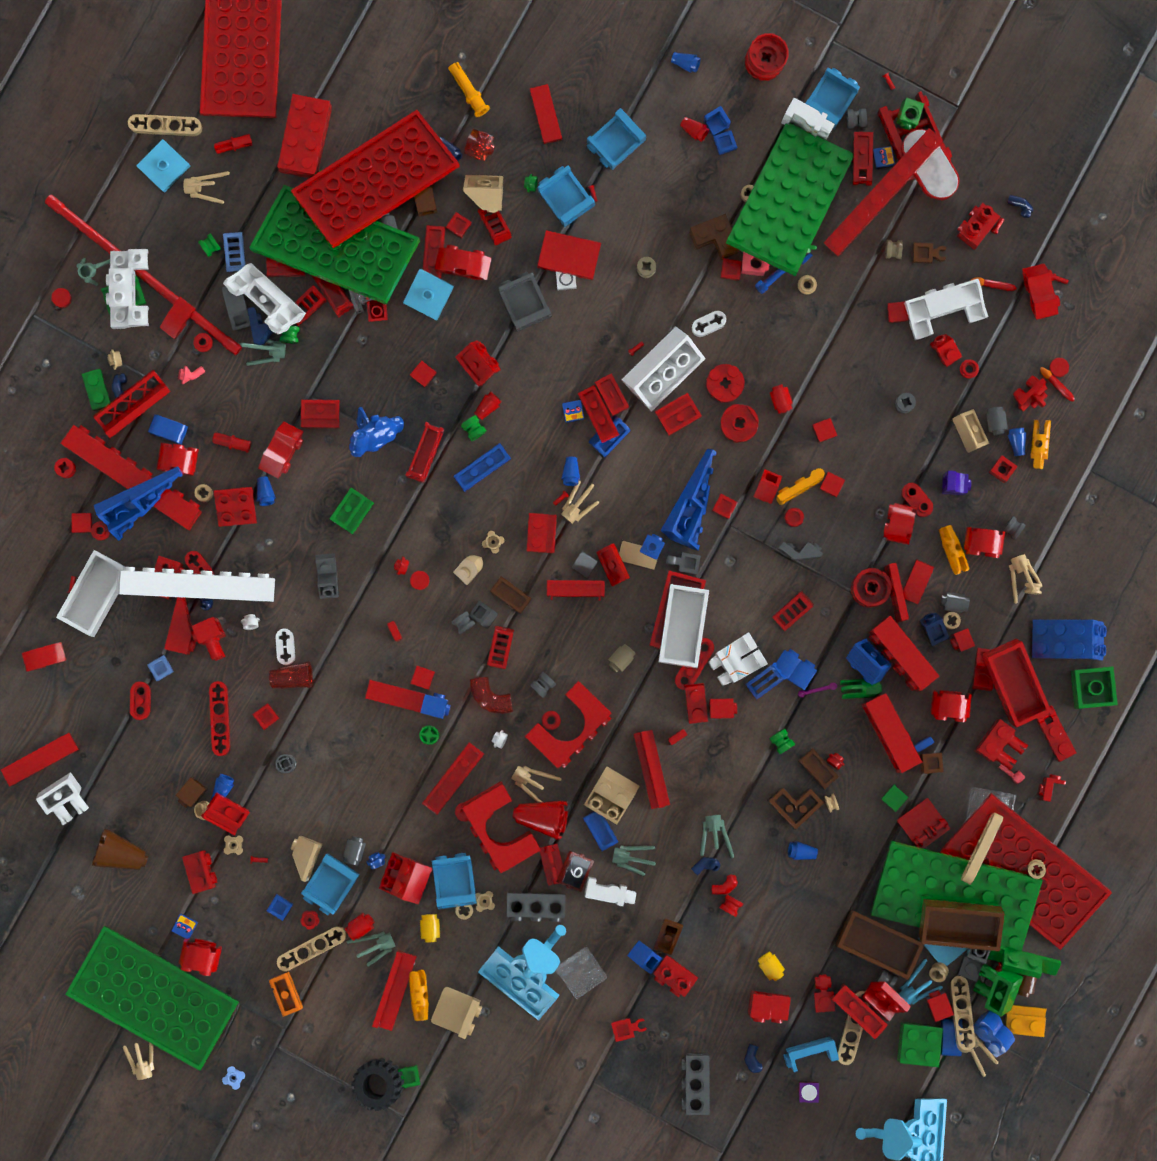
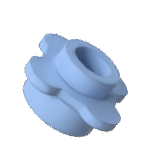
M231 1066L227 1069L228 1073L223 1077L222 1082L225 1085L229 1084L236 1090L240 1088V1082L245 1078V1073Z

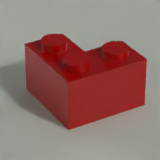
M751 990L748 1015L753 1021L765 1023V1019L770 1020V1018L771 1022L783 1023V1020L788 1021L791 997L789 995Z

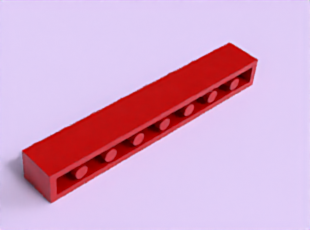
M929 128L825 240L824 244L839 257L939 149L944 141Z
M73 425L60 443L127 489L152 478L153 473L144 467L142 470L135 467L137 464L129 457L126 460L120 456L122 452L113 446L110 449L104 446L106 443L98 436L93 438L88 435L90 431L82 425L79 428ZM166 489L153 507L190 531L202 513L198 509L200 505L191 499L187 502L183 499L184 494L176 489L173 492Z

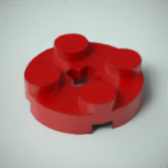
M730 364L716 366L710 371L706 380V388L710 396L722 403L736 400L741 395L745 385L743 374L736 366ZM724 378H726L727 381L731 382V384L728 385V388H724L723 385H720V382H723Z
M734 404L724 411L720 420L721 430L726 438L735 443L746 442L756 434L759 419L751 407ZM737 418L744 420L743 428L735 426Z

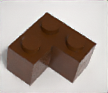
M726 214L690 227L689 233L696 250L714 243L721 260L739 253V249L726 244L732 231Z
M780 788L768 800L774 809L795 830L824 803L809 788L796 801L784 788Z

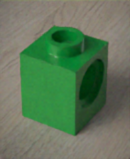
M905 98L901 104L896 124H899L901 128L906 130L914 129L919 123L924 103ZM906 111L913 114V119L906 117Z

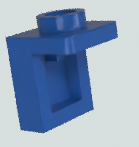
M652 534V536L647 535L640 553L657 560L665 543L662 542L663 539L655 534Z

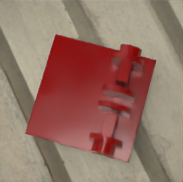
M252 487L214 490L219 527L257 523L253 498L254 489Z
M928 798L897 820L914 845L923 849L951 829L948 826V822L942 818Z

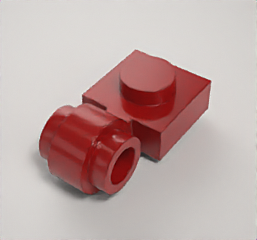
M826 974L818 975V977L814 978L815 988L820 990V992H814L815 1012L835 1011V1002L830 998L832 995L834 996V992L827 991L828 988H831V977Z

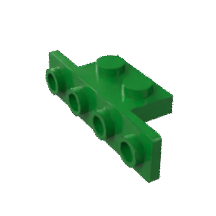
M1000 946V951L990 950L988 956L989 960L1002 962V970L1039 979L1042 973L1055 976L1061 966L1060 960Z

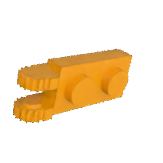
M823 469L813 470L810 477L806 479L802 477L791 488L787 486L781 489L776 498L779 505L788 502L820 483L825 476Z

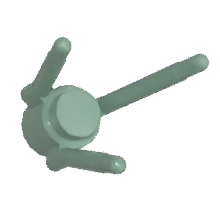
M83 258L76 265L79 276L85 279L86 283L98 286V283L91 278L95 276L97 268L110 264V259L92 264L85 263L86 259Z
M268 339L266 342L270 346L241 343V347L269 350V356H273L271 358L250 361L246 365L280 362V358H285L286 344Z
M721 815L705 816L706 821L703 822L700 855L704 856L708 829L709 832H713L715 849L719 848L717 831H720L721 828L730 857L734 858Z
M621 845L620 848L615 847L612 863H617L618 867H623L645 876L644 872L627 865L628 861L653 866L656 863L630 857V852L626 851L653 850L655 846Z
M384 931L379 934L364 936L354 941L352 939L346 941L349 944L379 938L376 940L377 945L356 955L359 958L380 949L382 952L366 964L368 967L385 954L391 952L393 947H396L390 932L385 934Z

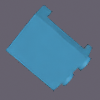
M827 68L805 104L818 110L821 115L823 112L828 115L826 120L835 124L833 127L835 130L858 93L860 86H858L855 80L843 77L837 69Z
M620 108L609 122L592 137L589 136L587 138V147L593 154L597 153L601 157L599 160L606 168L610 167L613 170L646 140V135Z
M569 165L565 168L563 166L558 168L554 172V176L544 178L539 182L540 186H538V192L564 227L595 206L594 199L584 190L571 172Z
M466 853L455 854L454 858L439 856L436 857V860L431 861L438 909L477 904L470 855L466 856Z
M326 854L301 894L304 895L303 899L306 902L319 905V910L327 915L330 913L335 914L360 874L330 854Z
M829 1036L786 1048L787 1054H784L786 1066L791 1068L793 1072L798 1071L795 1063L796 1059L824 1051L827 1052L828 1058L832 1062L839 1060L834 1040Z

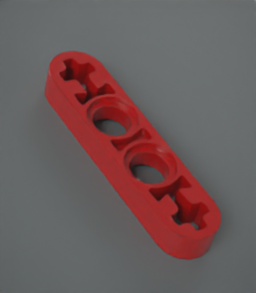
M216 681L209 688L212 751L215 755L225 756L230 751L228 688L225 683ZM218 684L224 689L220 692V698L224 697V701H214V698H218L217 692H214V688H217ZM219 703L223 704L225 708L224 712L220 715L214 711L215 705ZM218 723L225 725V731L222 734H218L215 731V726ZM215 736H226V740L222 739V744L226 745V749L222 751L223 753H220V750H216L220 740H215Z

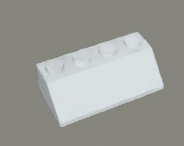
M675 327L622 381L652 412L705 360V357L689 336Z

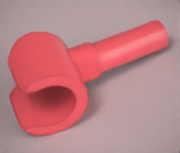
M1002 764L998 767L1008 774L1016 784L1021 783L1025 779V776L1020 771L1014 774Z

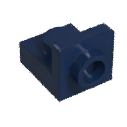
M937 613L927 614L919 620L932 646L949 639L943 619Z

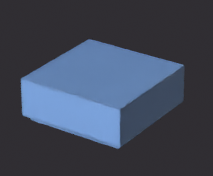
M165 655L147 664L157 682L174 672Z

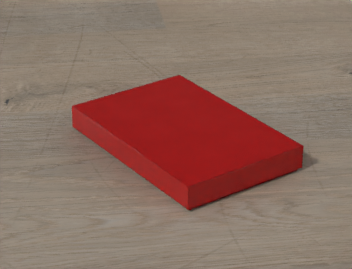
M546 230L537 268L593 280L601 243Z
M891 563L884 567V571L892 583L890 597L896 623L908 620L909 616L897 563Z

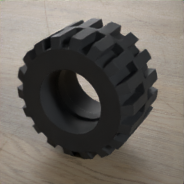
M376 1058L357 1069L351 1086H354L352 1094L356 1093L357 1095L355 1100L361 1101L360 1106H367V1110L370 1111L372 1109L380 1111L381 1109L388 1108L401 1097L400 1093L404 1090V1087H402L404 1079H401L403 1074L402 1071H397L399 1068L397 1065H391L392 1061L390 1060L386 1062L384 1058L379 1060ZM372 1074H378L386 1081L387 1090L384 1095L376 1094L371 1090L369 1079Z

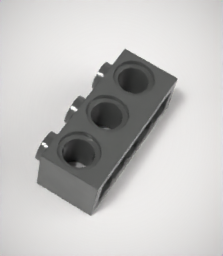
M508 892L507 917H511L512 921H522V917H530V921H542V918H549L551 922H561V918H565L566 894ZM518 901L522 904L520 912L512 910L511 904ZM533 902L541 904L542 909L540 912L535 913L531 910L530 906ZM554 902L561 905V910L558 913H553L550 910V905Z
M685 1053V1058H682L681 1061L682 1070H685V1078H682V1090H685V1098H682V1110H685L686 1115H710L709 1054ZM697 1059L701 1062L698 1069L690 1067L692 1060ZM694 1079H698L701 1082L700 1087L697 1089L690 1087V1082ZM693 1099H698L701 1101V1105L699 1108L694 1109L690 1106V1102Z

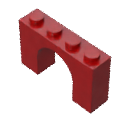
M579 681L565 696L584 715L585 726L580 736L571 741H560L555 739L539 723L525 736L558 769L560 767L564 769L572 761L569 757L574 752L578 754L585 747L583 743L587 739L591 741L598 734L596 729L600 725L604 727L612 719L610 717L612 713Z
M501 781L462 803L461 807L463 810L460 813L465 821L469 820L472 824L470 830L475 838L479 836L482 841L479 845L485 854L489 853L492 859L489 862L493 869H498L500 873H503L541 849L530 830L509 842L495 841L487 834L485 828L486 821L491 813L512 801Z

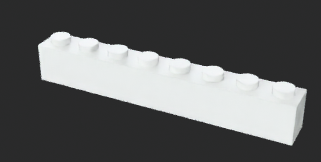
M123 567V570H117V594L274 602L275 578H269V574L258 573V577H250V573L239 572V576H231L232 572L220 571V575H212V571L201 570V574H193V570L183 569L181 573H174V569H162V572H154L155 568H143V571H135V567Z

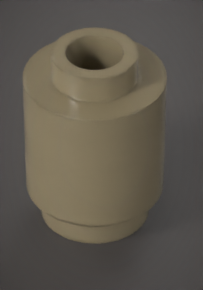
M626 644L622 647L619 646L608 659L610 663L608 666L616 673L618 671L623 672L633 661V656L636 653Z

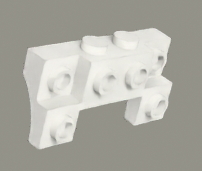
M148 249L110 251L109 274H106V285L109 286V293H106V303L110 307L112 329L149 326V307L135 306L134 271L148 269Z
M252 263L245 265L241 270L226 278L223 282L230 293L236 296L245 294L268 315L264 322L271 331L277 334L288 331L291 325L300 322L306 314Z
M979 279L956 286L954 283L943 286V290L940 291L932 289L925 292L924 296L905 301L904 303L915 340L934 334L930 320L963 309L969 323L988 317Z

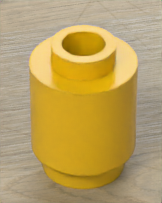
M437 914L421 915V939H425V942H437L436 938H440V925Z
M769 951L758 959L759 967L769 981L772 979L777 981L784 976L783 971L785 968L775 954L772 955Z

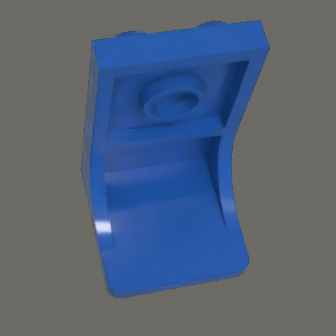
M1033 620L1032 658L1103 660V657L1106 655V646L1104 645V637H1106L1107 633L1106 626L1103 622L1096 620Z

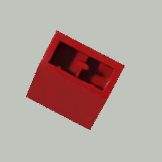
M392 852L379 889L402 900L419 905L432 868Z

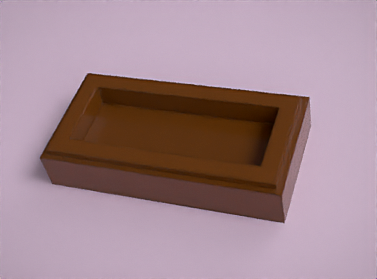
M500 576L490 590L493 595L519 614L523 612L532 600V598L502 576Z
M813 748L799 760L800 764L824 790L839 777Z

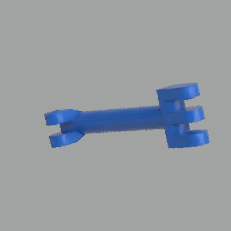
M811 253L806 255L802 265L813 256ZM778 268L767 279L757 282L755 285L756 289L763 294L785 271Z

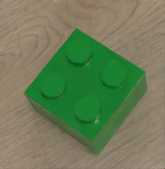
M1114 666L1070 671L1074 709L1118 705Z
M901 1022L897 1061L903 1064L939 1068L943 1028L937 1025Z

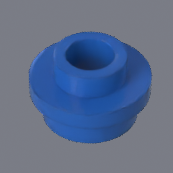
M376 852L368 857L369 860L366 862L371 869H376L385 864V855Z

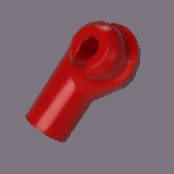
M728 875L723 885H712V894H730L738 884L736 876Z

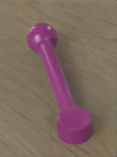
M833 682L828 686L816 689L800 690L798 696L803 698L807 694L828 689L835 690L837 684Z

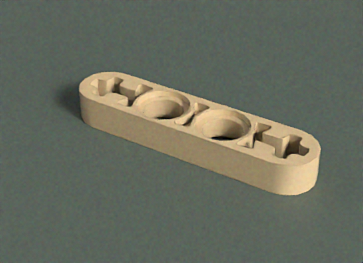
M135 114L128 119V126L131 131L140 134L198 136L203 129L201 122L194 117ZM136 120H139L140 123L146 124L145 120H147V129H145L144 125H138V128H135L132 123H136ZM159 120L161 122L160 128L152 129V121ZM173 121L180 123L179 128L175 131L169 127ZM183 122H185L186 126H192V124L195 122L198 128H195L194 131H192L191 128L184 127Z
M995 812L989 818L962 874L961 880L969 885L974 881L1003 821V817Z
M341 926L333 927L278 957L277 967L282 971H289L341 944L347 936L345 929ZM334 930L342 932L341 940L333 939L331 941L333 945L330 946L329 940L325 935L328 934V937L335 934ZM317 939L325 941L326 946L324 949L319 950L315 947ZM300 948L308 950L307 958L301 959L298 956ZM294 952V957L299 963L296 964L295 960L289 963L288 968L286 965L282 966L283 957L289 959L293 957L290 953Z
M956 976L950 983L956 1045L961 1052L968 1053L975 1046L969 985L966 978ZM957 981L960 982V985H964L961 988V995H958V987L954 986ZM956 1001H965L967 1007L963 1010L959 1009L956 1006ZM960 1019L967 1020L969 1027L961 1028L958 1021ZM964 1033H967V1042H971L968 1047H965V1044H961L964 1040Z
M859 990L856 991L854 994H856L858 997H861V995L864 994L866 991ZM847 1015L837 1050L838 1061L843 1065H849L854 1061L863 1028L858 1023L855 1024L851 1021L849 1015ZM850 1031L856 1033V1040L854 1042H848L845 1038L846 1034ZM843 1043L848 1046H854L853 1050L849 1048L848 1054L851 1057L847 1058L846 1061H843V1057L840 1056L841 1053L846 1051V1046H843Z

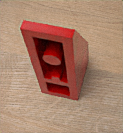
M177 597L164 649L190 655V652H193L196 642L191 635L193 629L186 597Z

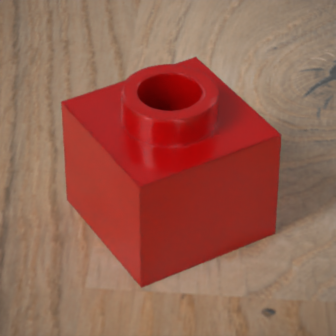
M1002 455L989 473L1001 482L1006 483L1018 466ZM999 467H1003L1005 469V473H1000Z
M968 628L951 635V645L954 650L957 649L958 653L975 646Z

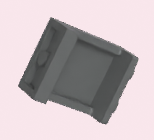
M528 272L522 273L518 276V279L512 282L511 280H506L498 287L517 332L552 317V313L544 300L533 272L530 274Z

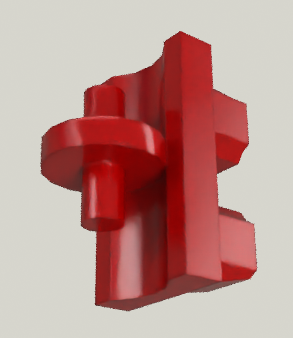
M1031 376L1026 381V386L1030 388L1027 393L1021 388L1013 393V398L1018 403L1019 409L1022 412L1029 406L1033 409L1038 405L1042 408L1046 406L1044 399L1048 396L1045 393L1048 388L1046 386L1047 382L1043 378L1039 380Z

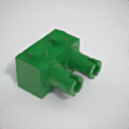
M984 964L979 975L991 980L993 985L990 987L978 980L973 991L987 998L986 1009L1002 1017L1012 1009L1023 977L1006 970L999 972Z

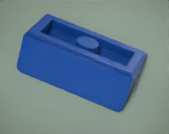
M616 415L611 417L619 433L618 436L602 443L596 433L588 441L603 457H606L631 431Z

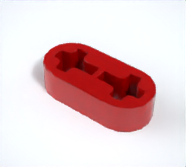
M190 551L186 554L185 563L190 570H193V574H201L200 569L203 568L204 571H212V575H215L213 569L199 552ZM191 555L199 557L197 558V562L200 564L198 567L194 563L190 564Z

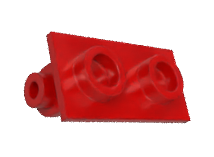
M558 844L541 847L540 855L548 886L561 883L565 876V871Z

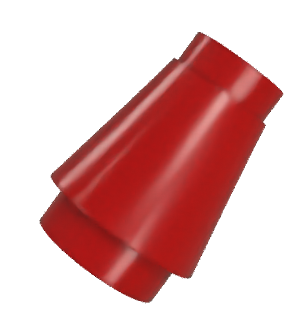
M685 117L680 124V127L695 141L699 140L702 142L709 133V129L705 124Z
M490 391L488 395L485 394L474 413L483 420L499 408V404L502 401Z

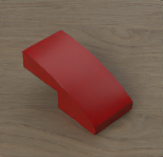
M179 297L163 320L160 328L173 339H176L187 325L185 323L196 308L182 297Z
M916 559L903 588L906 600L916 604L919 603L933 572V566Z
M61 642L22 653L26 672L66 661Z
M977 648L972 689L992 691L993 682L981 655L992 649Z

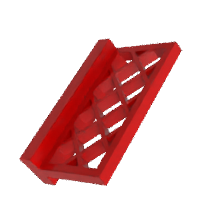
M648 730L633 734L651 809L670 805L653 731Z

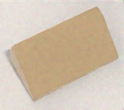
M974 409L953 418V422L968 453L990 444Z
M622 541L619 555L623 562L655 569L657 560L640 553L641 545Z

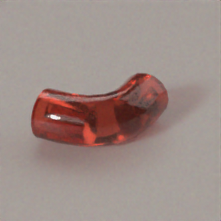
M488 677L469 680L474 700L481 708L491 713L504 714L513 712L510 693L501 695L493 693L490 689Z

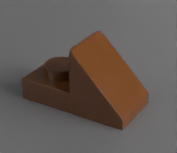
M664 919L653 949L672 955L683 925Z

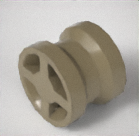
M887 239L885 258L895 257L896 259H901L903 250L902 240L892 242Z
M651 257L641 258L637 264L638 274L642 278L652 277L656 270L655 261Z

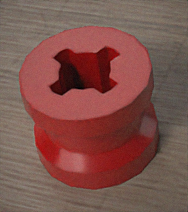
M61 458L55 463L54 470L57 475L67 479L75 475L76 465L67 458Z
M727 894L724 904H721L719 908L737 917V911L743 906V903Z

